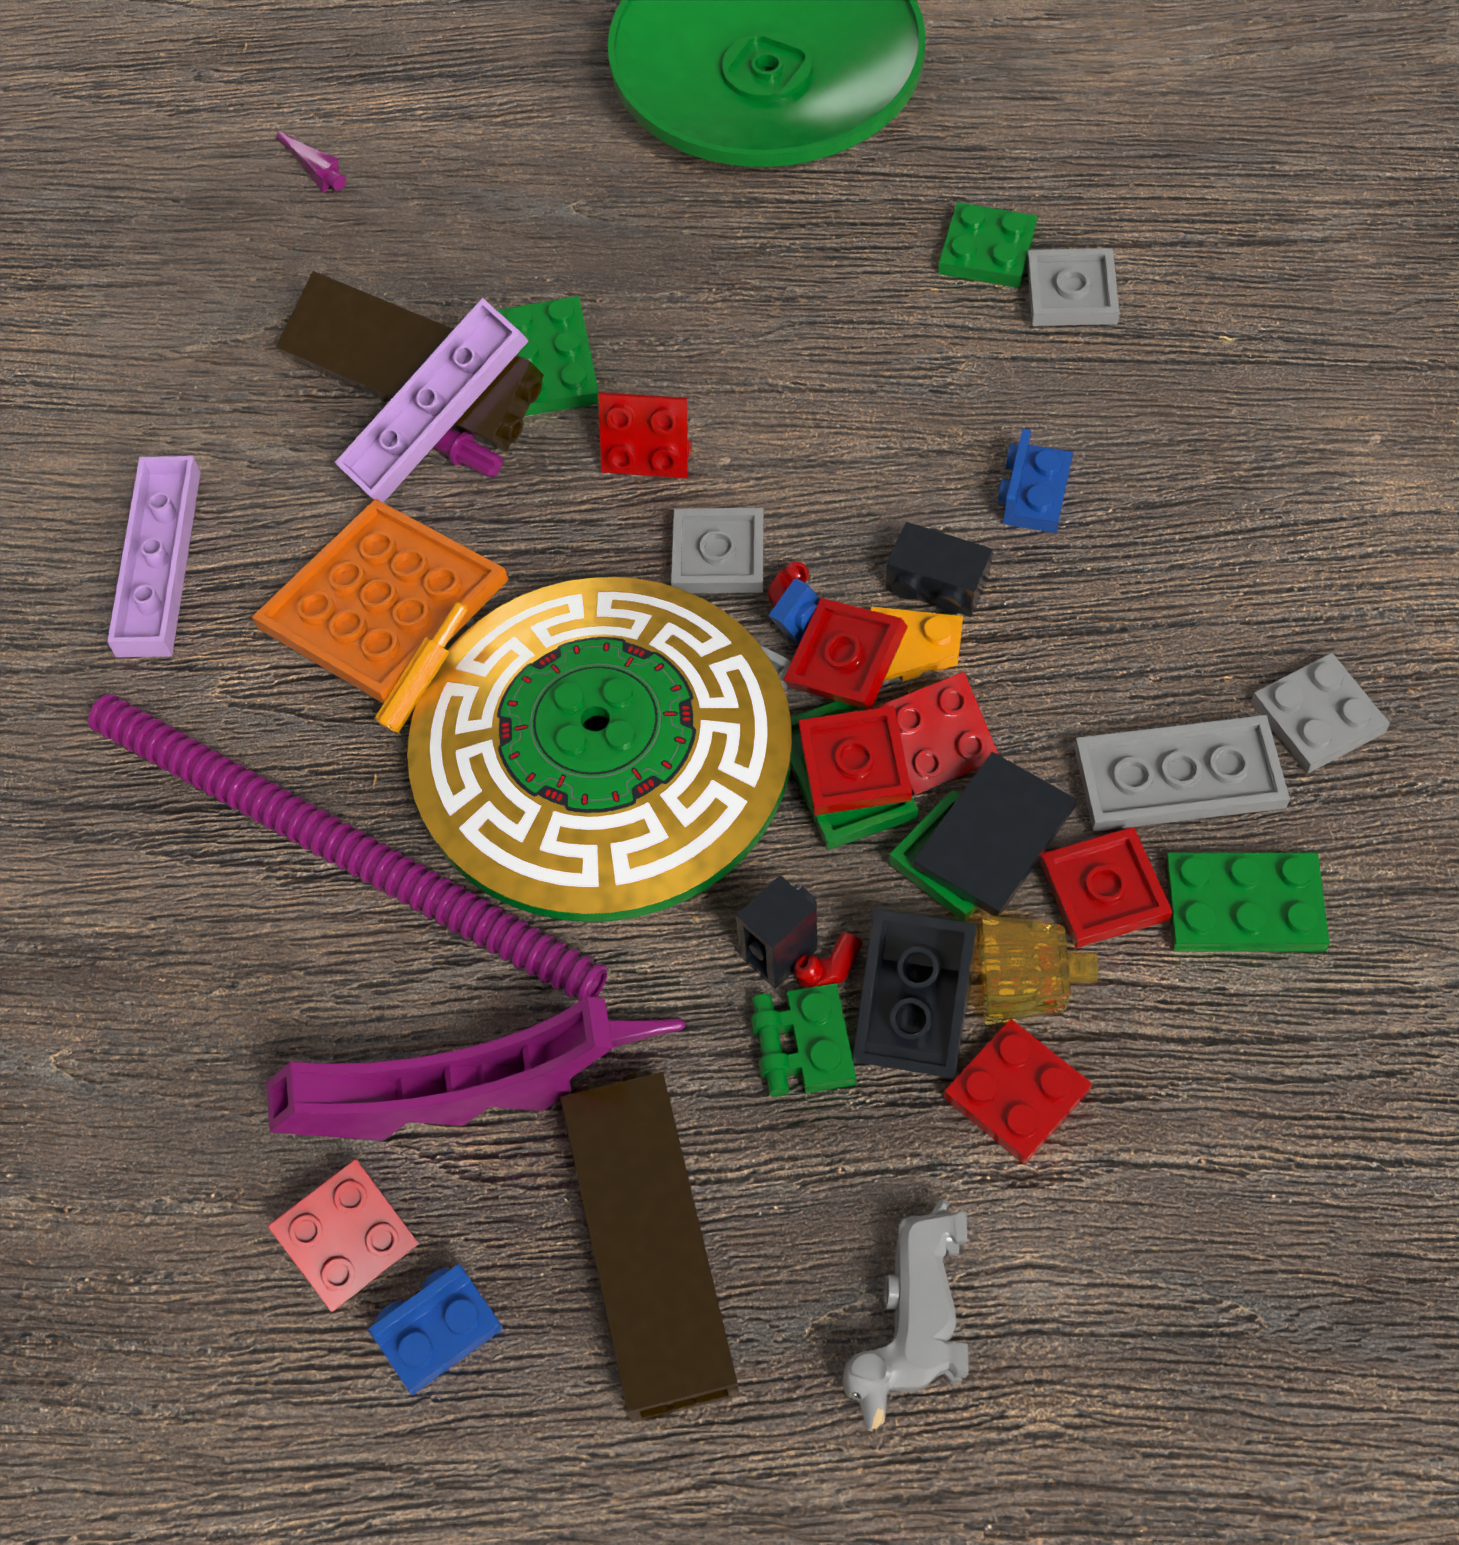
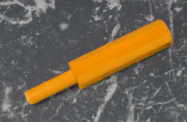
M456 602L434 638L430 640L425 637L374 719L380 725L395 733L400 732L418 700L448 656L449 651L444 647L468 611L465 605Z

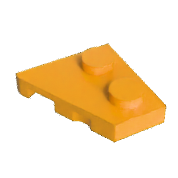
M871 606L872 611L902 618L908 626L884 681L900 677L903 682L919 677L922 673L929 670L939 671L958 665L963 616Z

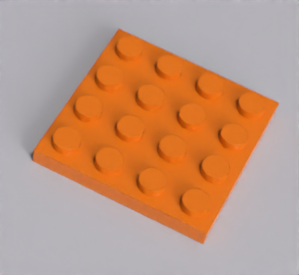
M374 499L252 616V619L261 631L384 704L425 637L430 640L434 638L454 604L460 602L467 607L468 611L451 638L509 579L504 567L385 503Z

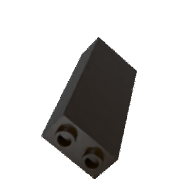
M312 271L276 348L299 364L389 402L454 329ZM516 355L455 422L451 429L460 433L468 432L474 436V439L507 453L511 443L515 442L522 432L523 418L530 404L534 403L540 395L544 375L531 361Z
M638 1071L625 1076L622 1082L606 1086L590 1083L573 1089L571 1094L561 1096L560 1098L626 1408L631 1422L635 1423L740 1396L664 1073L652 1074L650 1071Z

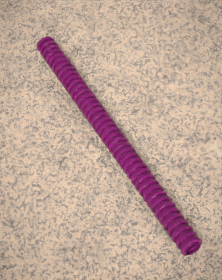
M108 693L103 695L92 706L88 717V725L92 731L101 733L107 739H112L117 745H122L126 750L135 752L137 756L146 758L151 764H156L160 769L169 771L171 775L180 777L185 783L192 784L196 789L204 790L207 795L215 797L221 803H227L230 808L239 810L242 815L251 816L253 821L263 823L266 828L275 830L278 835L287 836L289 841L299 843L301 848L311 850L316 856H323L326 862L335 863L341 870L348 869V873L353 877L360 876L362 882L366 884L372 883L373 887L378 891L385 890L387 896L391 898L397 897L398 901L403 905L410 904L412 910L416 912L422 911L423 915L428 919L435 918L437 924L441 926L448 924V929L453 933L460 932L462 938L466 940L473 939L474 944L478 947L486 946L487 951L491 954L499 953V957L503 961L512 960L514 967L518 969L525 967L528 975L535 976L538 974V979L543 983L551 981L553 989L559 991L564 988L565 995L570 998L578 996V1002L586 997L597 998L607 980V966L605 964L597 963L594 965V960L590 956L581 958L580 951L575 948L568 950L565 942L558 941L555 943L554 936L550 934L542 936L541 929L537 927L529 929V924L525 920H518L516 922L514 914H504L503 909L497 905L491 907L490 902L485 898L478 900L476 893L472 891L466 892L463 886L459 884L453 885L452 881L446 877L440 879L438 872L428 871L425 865L416 864L414 859L410 857L403 858L402 853L398 850H391L389 845L379 843L372 836L366 837L363 831L354 830L353 826L349 823H342L340 818L330 816L327 811L318 809L312 803H306L300 796H294L291 791L282 789L280 785L270 783L267 778L258 776L253 770H247L242 764L235 763L229 757H223L220 752L211 750L205 744H200L198 740L188 737L184 732L177 731L173 726L165 725L162 720L154 718L149 713L142 712L136 706H131L129 702L119 699L115 694Z

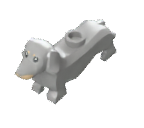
M942 1198L930 1214L908 1216L902 1219L899 1224L898 1240L895 1248V1275H887L884 1286L885 1309L895 1310L893 1342L883 1348L862 1351L852 1355L844 1367L842 1378L844 1391L847 1397L860 1403L867 1431L873 1432L884 1423L888 1391L917 1392L923 1390L937 1376L944 1375L950 1384L959 1385L962 1382V1378L969 1374L968 1343L949 1341L956 1325V1310L943 1264V1257L946 1253L947 1255L958 1256L959 1244L966 1245L967 1212L947 1213L949 1203Z

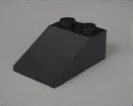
M887 908L874 909L853 1062L955 1079L974 970L980 922Z

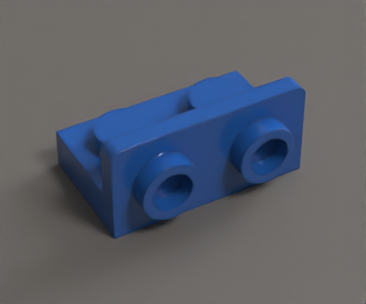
M1022 428L1019 444L1010 443L1006 470L1013 471L1011 479L1002 478L997 505L1005 506L1003 524L1057 533L1073 452L1029 445L1031 430Z
M461 1264L456 1265L452 1269L445 1267L431 1274L423 1282V1290L406 1302L398 1300L385 1307L375 1319L377 1323L368 1329V1332L381 1348L412 1396L503 1330L502 1325L478 1292Z

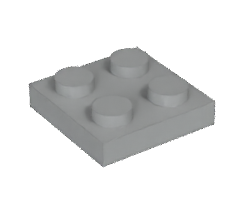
M1113 248L1028 250L1027 269L1032 326L1118 324L1120 311Z
M674 508L671 586L689 593H763L764 508Z
M1333 653L1254 692L1251 700L1252 705L1260 715H1267L1270 728L1306 774L1385 734L1390 725L1389 721Z

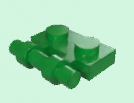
M837 983L787 991L789 1010L783 1012L774 1010L771 994H759L752 998L754 1015L750 1018L753 1034L759 1036L762 1057L758 1061L760 1075L762 1078L767 1079L770 1096L779 1097L788 1094L790 1089L787 1077L802 1075L805 1094L856 1085V1074ZM794 1032L797 1053L787 1055L782 1052L779 1034Z

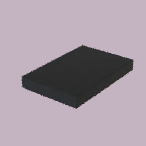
M991 752L913 860V869L998 919L1074 810L1077 799L998 754Z

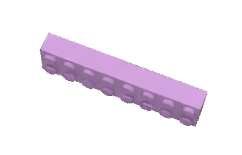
M482 298L335 463L371 498L384 502L529 340Z
M194 456L139 457L107 641L116 658L166 657L173 654L201 473Z

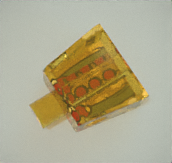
M990 915L982 916L979 930V949L985 1025L1006 1023L1010 1019L1016 1021L1062 1012L1067 1009L1071 994L1070 984L1098 982V959L1096 952L1067 953L1065 928L1060 924Z

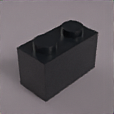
M906 522L887 562L886 590L894 592L903 599H916L937 606L947 613H959L972 617L990 575L993 549Z
M781 875L736 914L740 957L774 989L794 972V965L801 956L808 955L810 957L817 951V903L803 886L799 884L792 886Z

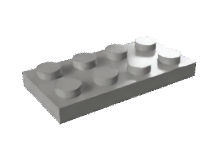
M1267 715L1079 737L1075 741L1074 749L1093 832L1287 808L1290 801Z

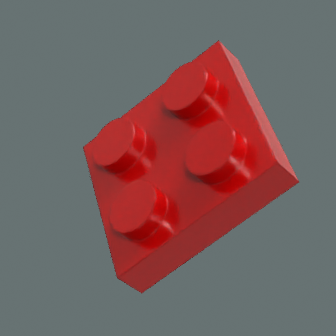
M820 598L783 680L792 689L867 710L871 709L908 626L900 617Z
M894 706L798 720L814 815L912 801V789Z
M1135 827L1043 853L1039 863L1075 948L1170 921L1172 915L1171 907Z
M1010 1019L944 1091L943 1098L1025 1165L1090 1092L1093 1083L1014 1020Z

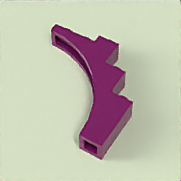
M586 997L562 1013L528 1029L494 1041L451 1052L372 1063L325 1064L289 1062L266 1082L269 1132L384 1141L408 1122L464 1126L489 1107L544 1111L559 1101L561 1096L571 1092L570 1080L573 1076L613 1049L611 1039L612 1028L608 1021L605 999Z

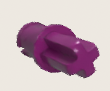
M450 428L432 448L449 457L452 464L460 466L463 463L491 478L499 474L500 468L503 465V458L500 455L475 443L474 436L468 432L460 433Z

